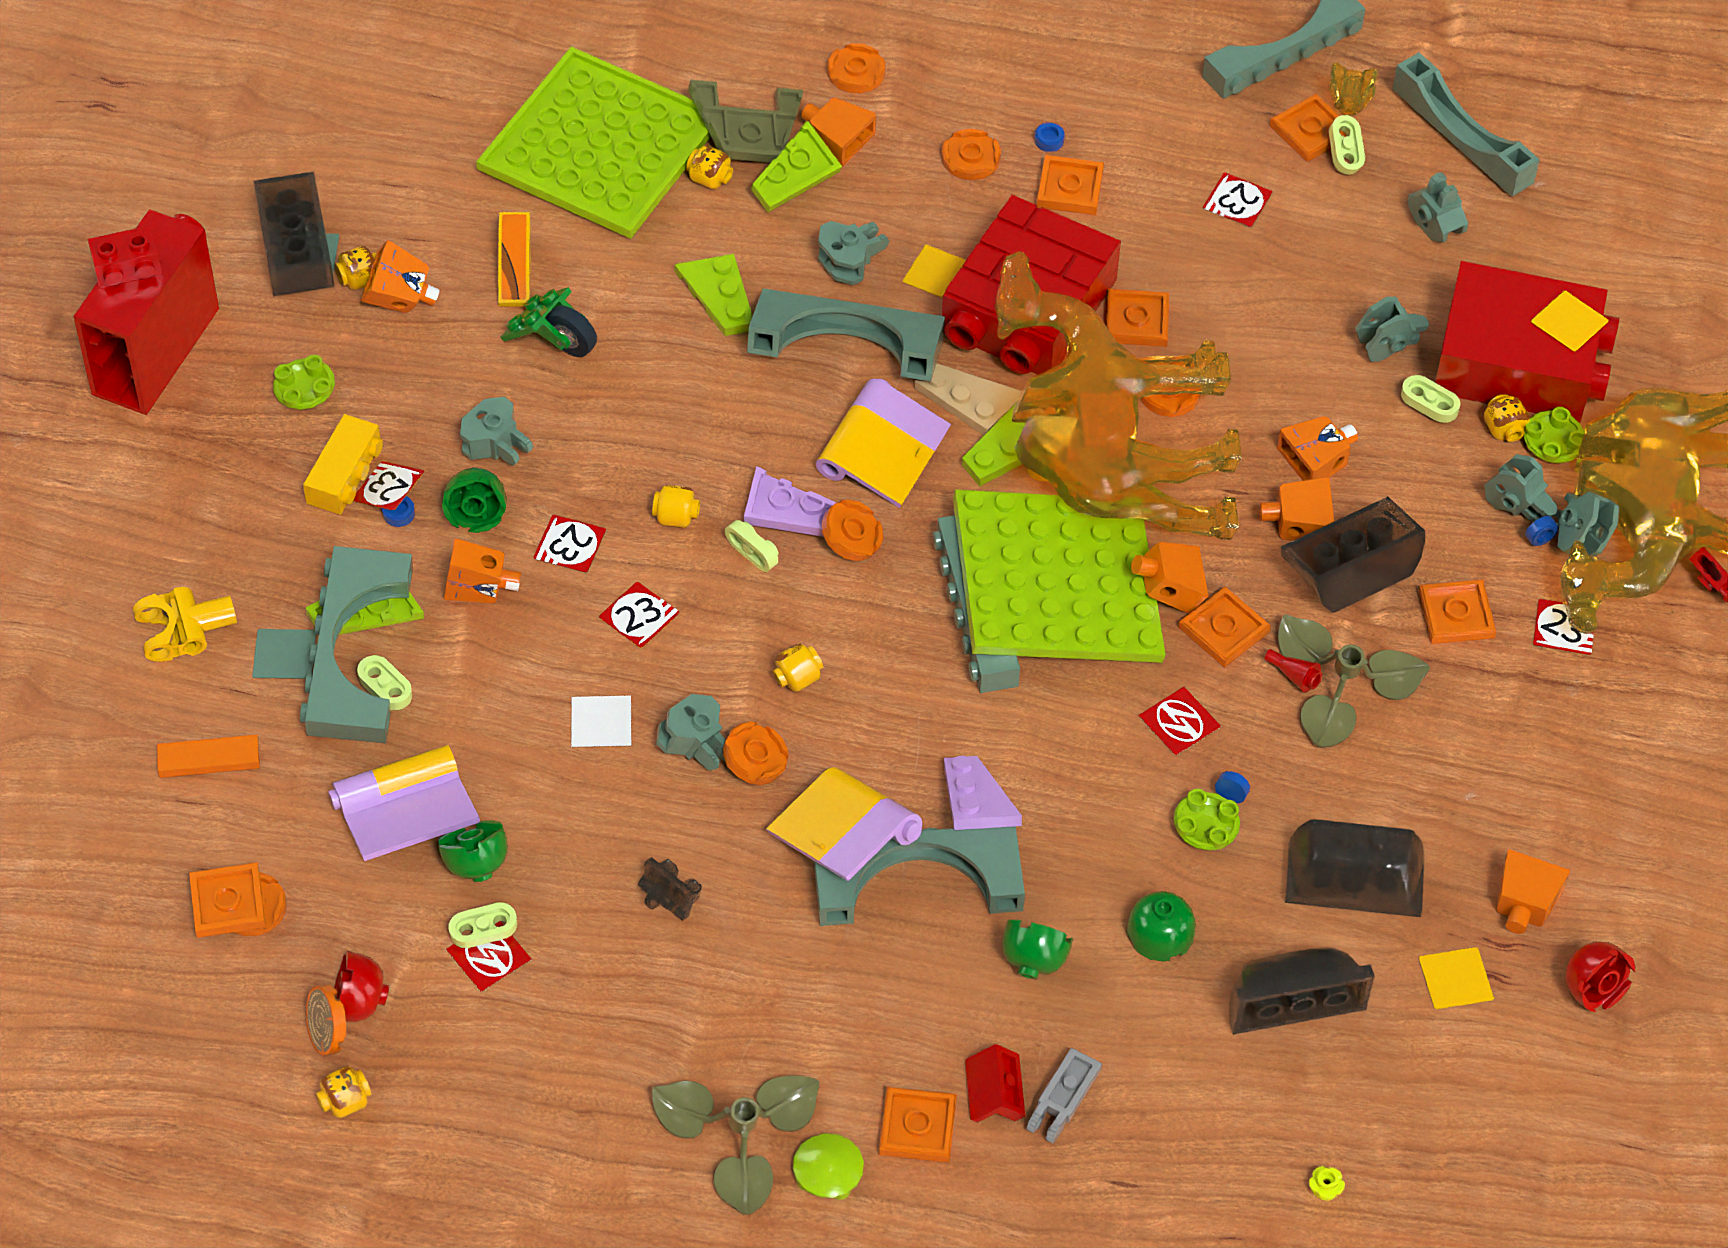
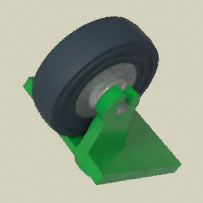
M569 287L558 291L551 289L542 296L536 294L524 304L526 309L523 313L514 316L506 324L508 329L500 337L505 342L537 332L560 350L575 357L586 356L597 343V335L591 323L565 300L572 292Z

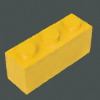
M346 414L343 415L303 484L306 504L339 515L342 514L346 505H350L353 502L359 482L366 479L371 461L381 453L383 440L380 438L379 425Z

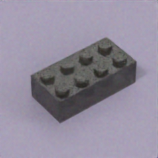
M314 171L254 180L273 296L335 287Z

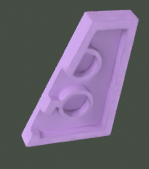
M756 466L744 514V522L754 526L823 536L822 520L824 514L836 502L812 491L804 492L792 486V482L784 478L780 480L767 475L766 470Z
M977 756L944 758V772L954 830L1022 826V815Z

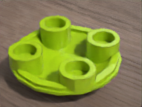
M309 355L304 359L281 364L274 371V394L279 402L288 408L299 410L313 408L323 403L332 394L335 386L334 373L327 364L323 363L322 358L318 355Z
M1556 407L1553 411L1548 410L1537 413L1530 418L1529 423L1526 424L1524 429V440L1528 449L1538 458L1547 462L1565 463L1572 461L1581 455L1587 442V435L1581 424L1564 407Z
M1198 788L1193 789L1188 793L1187 797L1181 800L1175 809L1174 824L1177 833L1186 843L1197 849L1208 851L1222 849L1231 844L1239 833V807L1236 802L1227 800L1216 793L1205 792Z
M828 1133L813 1136L801 1144L794 1155L793 1164L796 1184L800 1189L817 1197L835 1198L837 1200L845 1199L850 1195L851 1190L857 1186L863 1176L864 1167L861 1152L851 1140L838 1134Z

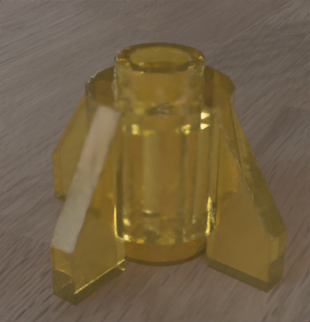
M1332 63L1329 92L1334 107L1342 115L1354 116L1356 113L1363 111L1365 106L1374 97L1376 88L1374 84L1377 79L1378 70L1375 68L1364 70L1363 72L1346 70L1347 68L1339 63Z

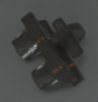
M651 857L644 863L645 871L638 883L641 890L647 894L644 900L645 906L649 909H655L661 905L682 921L688 918L692 905L699 899L702 885L693 878L682 882L677 878L679 872L677 865L669 859L657 862Z

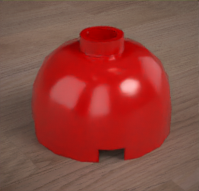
M1594 941L1582 946L1571 955L1566 968L1565 980L1569 992L1575 1000L1589 1011L1596 1012L1594 1008L1602 1005V1008L1606 1010L1622 999L1632 984L1628 979L1630 969L1635 972L1636 966L1633 958L1618 946L1610 942Z
M346 951L335 981L334 988L337 991L335 998L341 1000L344 1006L346 1022L355 1023L366 1020L373 1015L378 1004L385 1005L389 985L383 984V972L379 964L372 958L360 953Z

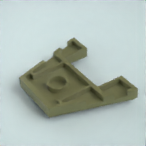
M690 80L688 91L717 149L729 155L730 159L771 163L785 149L803 96V90L777 88L775 93L776 111L719 106L717 82Z

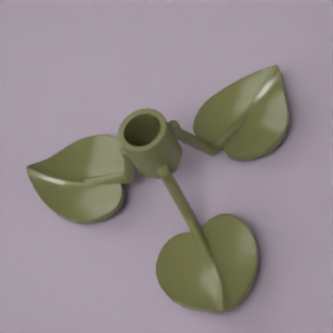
M1285 614L1279 626L1278 645L1283 656L1311 662L1317 661L1321 665L1336 659L1334 668L1341 678L1333 700L1325 695L1313 696L1304 703L1300 714L1304 731L1312 743L1321 748L1340 744L1354 730L1356 724L1355 709L1350 704L1341 703L1339 700L1346 680L1357 677L1361 668L1367 678L1374 679L1373 686L1375 691L1389 700H1402L1413 694L1430 669V666L1421 659L1395 650L1376 652L1370 657L1368 667V660L1365 659L1363 650L1353 644L1345 645L1340 650H1335L1334 654L1327 656L1332 649V636L1321 624Z
M795 1075L773 1078L760 1087L756 1095L757 1103L747 1097L739 1098L732 1104L731 1108L725 1107L724 1111L711 1117L709 1115L714 1107L713 1097L704 1085L694 1081H679L664 1086H655L652 1090L654 1111L660 1123L668 1132L679 1138H695L702 1132L704 1122L712 1124L725 1117L729 1118L728 1122L731 1129L741 1134L740 1158L728 1157L718 1165L714 1174V1186L717 1194L724 1202L741 1214L750 1215L761 1208L769 1197L773 1185V1171L771 1165L764 1157L752 1156L747 1158L748 1133L756 1127L758 1116L762 1119L770 1117L771 1124L781 1131L793 1132L804 1128L814 1114L820 1082L814 1078Z

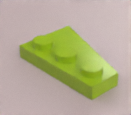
M807 120L798 134L788 142L785 149L752 184L751 191L766 211L770 212L839 173L842 166Z

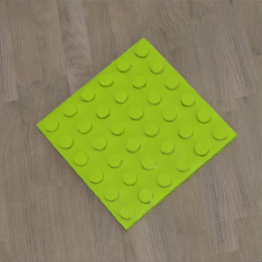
M571 46L480 156L476 164L477 170L631 239L684 172L693 150L703 147L711 135L693 99Z
M955 489L953 504L972 654L1163 662L1166 653L1157 600L1147 595L1144 577L1131 571L1133 558L1136 555L1144 556L1149 551L1141 500Z

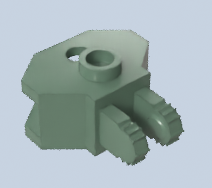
M1442 172L1433 175L1429 179L1427 187L1409 194L1407 201L1414 221L1432 241L1441 243L1447 241L1449 232L1462 234L1467 231L1468 221L1461 206L1462 201L1457 192L1458 190L1454 185L1446 184L1447 177Z
M829 221L820 226L818 261L835 281L855 285L864 280L865 265L871 263V256L883 251L888 247L890 241L885 234L875 236L879 231L875 222H868V224L857 227L855 223L848 226Z
M1385 297L1369 307L1355 329L1360 343H1367L1365 347L1370 362H1380L1397 351H1403L1407 345H1416L1420 340V333L1418 332H1425L1427 330L1429 320L1421 314H1407L1397 297Z
M504 396L482 400L462 418L460 438L463 439L462 454L471 460L489 457L495 460L502 458L511 465H515L520 458L516 450L511 448L513 445L525 453H529L534 447L532 441L517 430L513 402ZM479 414H486L481 419L477 418Z
M1516 454L1498 469L1499 473L1484 485L1486 500L1495 509L1510 511L1515 516L1522 512L1532 523L1539 518L1556 515L1557 504L1544 491L1548 485L1543 479L1542 466L1533 457ZM1514 467L1517 468L1520 471V473L1516 472L1514 470Z
M1567 492L1564 499L1569 504L1564 510L1558 509L1555 515L1559 520L1557 523L1559 526L1558 547L1567 554L1574 552L1582 559L1589 561L1602 553L1618 525L1619 505L1613 500L1592 492H1587L1581 497Z
M689 695L672 707L667 713V719L659 724L656 744L664 753L685 755L689 760L695 757L707 770L717 769L719 761H725L723 757V744L726 740L719 733L723 728L719 724V703L712 696Z

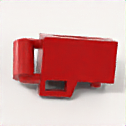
M1703 546L1689 558L1701 572L1697 578L1709 591L1715 588L1722 595L1723 600L1728 602V571Z

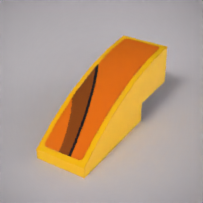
M499 212V307H524V304L530 299V212Z

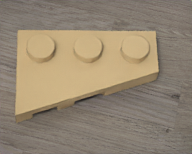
M937 363L931 381L919 379L915 381V389L982 435H985L1021 397L1026 400L1027 392Z

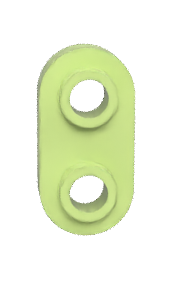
M1341 115L1329 127L1330 145L1336 169L1343 174L1351 175L1358 172L1365 162L1362 133L1356 119L1348 115ZM1339 131H1343L1346 137L1342 136ZM1343 158H1347L1351 164L1345 162Z
M1420 375L1410 376L1404 381L1401 397L1409 406L1442 423L1451 422L1458 416L1460 400L1454 393Z
M735 520L725 528V535L729 543L758 569L768 572L778 564L779 553L776 546L771 541H765L748 522Z
M372 655L360 661L357 667L358 679L360 684L371 695L390 699V710H400L410 704L412 700L410 682L384 657ZM372 675H379L377 678H371Z
M499 902L457 913L449 922L450 938L455 945L461 948H471L508 938L517 929L516 912L509 904ZM499 921L506 922L502 927L495 926ZM465 930L473 931L470 935H462V932Z

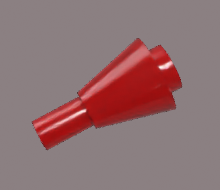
M1269 649L1265 655V661L1280 668L1304 693L1317 688L1322 680L1323 674L1319 663L1285 657L1272 649Z

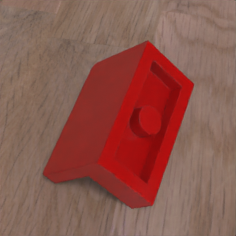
M994 1044L968 1057L965 1064L971 1120L978 1123L996 1113L1015 1122L1026 1117L1019 1054Z

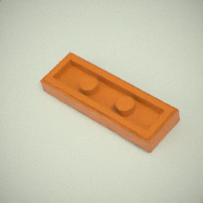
M258 734L157 744L159 778L260 769Z

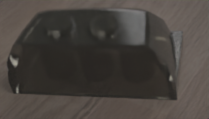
M1385 497L1281 546V556L1301 575L1310 592L1330 612L1334 613L1413 575L1422 557L1426 540L1425 530L1391 498Z
M1310 819L1299 826L1289 839L1285 903L1421 917L1425 854L1422 840L1410 829Z
M1320 947L1288 952L1244 963L1229 1000V1024L1234 1035L1364 1011L1367 1009L1375 977L1371 964L1360 966L1350 954L1335 947Z

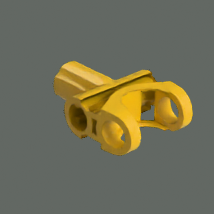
M176 587L169 593L152 594L140 599L133 607L136 621L167 626L161 633L156 634V637L150 638L144 643L143 651L146 658L154 662L171 661L174 657L185 654L194 656L203 652L207 647L205 631L237 623L231 596L196 604L191 589L188 587ZM153 608L147 612H142L145 609ZM162 609L167 613L169 619L162 613ZM156 648H163V649L158 650V651H152V650H154V649H156Z

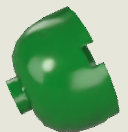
M473 467L458 472L452 476L444 489L442 508L445 517L458 529L460 525L464 528H470L469 532L472 533L489 531L501 522L506 510L507 497L504 485L495 474L483 468Z
M494 820L480 821L476 823L475 829L466 831L464 827L446 833L438 840L440 855L446 867L454 875L465 879H473L474 882L490 879L493 876L492 873L504 863L508 851L507 836L501 822Z
M1158 891L1142 897L1134 905L1129 915L1127 935L1134 944L1133 948L1142 956L1161 962L1169 961L1170 957L1179 954L1180 956L1184 955L1194 940L1196 921L1193 910L1183 898L1172 892Z
M1021 920L1007 921L1002 940L1003 953L1011 965L1019 968L1018 975L1037 980L1039 974L1056 972L1066 962L1073 942L1072 937L1066 939V933L1031 922V926L1024 928L1020 927Z

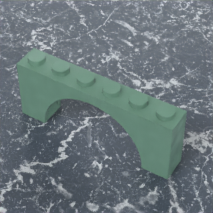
M763 288L749 325L747 353L778 357L787 345L803 337L817 334H847L871 340L888 349L900 363V377L931 381L943 342L945 316Z
M334 546L332 558H326L324 577L329 578L327 587H321L319 601L320 606H324L323 614L317 615L315 621V635H319L318 644H312L310 652V664H314L313 674L307 673L305 682V693H309L308 703H302L300 722L305 723L308 736L376 743L387 742L391 716L390 699L373 696L354 686L340 671L334 658V648L343 626L359 610L385 599L409 598L413 573L412 554Z
M1016 826L966 830L926 828L921 831L917 840L908 845H901L890 839L849 881H846L813 860L820 926L854 924L856 901L869 880L890 866L914 860L943 863L964 873L982 892L988 905L989 914L1020 912L1024 908L1025 891Z

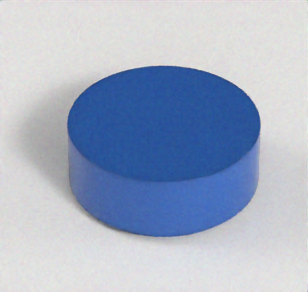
M1055 123L1041 124L1035 131V144L1039 149L1046 152L1057 151L1064 144L1065 132L1061 126Z
M405 496L395 510L382 508L384 520L394 527L406 526L415 517L414 503L407 496Z
M1545 516L1534 521L1527 528L1525 536L1533 546H1541L1556 536L1559 527L1552 517Z
M1226 771L1219 776L1215 784V790L1218 795L1239 804L1246 799L1250 792V784L1241 774Z

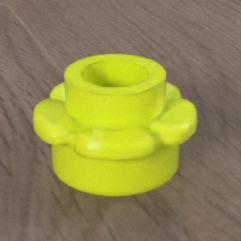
M1321 1166L1312 1172L1313 1177L1309 1179V1186L1317 1198L1332 1200L1344 1190L1345 1183L1341 1180L1342 1174L1336 1168ZM1324 1180H1329L1330 1184H1325Z

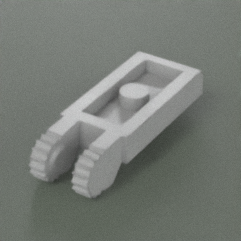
M1071 1048L1039 1098L1038 1106L1030 1118L1026 1129L1035 1133L1041 1126L1046 1112L1055 1116L1056 1119L1047 1131L1046 1140L1054 1143L1062 1132L1065 1123H1069L1102 1070V1063Z

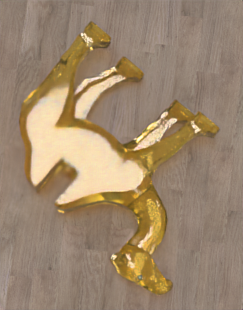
M1018 251L1007 255L1002 265L999 287L995 297V310L999 321L997 328L998 337L1005 339L1015 329L1050 326L1062 332L1067 343L1066 361L1030 378L1014 407L1012 422L1026 423L1015 445L1019 461L1028 469L1047 479L1063 501L1077 512L1100 518H1141L1153 522L1169 532H1188L1231 540L1239 528L1235 497H1224L1220 503L1213 507L1195 506L1172 498L1152 484L1157 482L1181 484L1194 477L1215 471L1234 473L1242 458L1238 430L1228 429L1225 435L1215 444L1187 450L1160 447L1135 438L1139 422L1137 400L1142 397L1181 393L1223 396L1231 381L1228 354L1226 352L1216 353L1214 341L1204 340L1194 354L1151 356L1139 359L1114 339L1102 319L1088 304L1071 296L1041 291L1039 285L1033 279L1028 265L1029 258L1025 253Z
M1663 387L1640 388L1625 397L1613 412L1595 418L1585 426L1574 471L1579 474L1573 494L1581 497L1587 492H1592L1613 500L1619 505L1616 529L1621 531L1630 543L1634 557L1623 563L1607 562L1587 554L1583 543L1580 541L1573 542L1569 557L1560 576L1561 600L1566 607L1569 625L1583 634L1593 633L1598 623L1596 614L1605 597L1638 598L1656 593L1666 584L1678 561L1697 548L1708 547L1728 555V518L1721 517L1697 503L1700 486V468H1728V434L1715 433L1708 430L1728 422V390L1718 393L1697 394Z

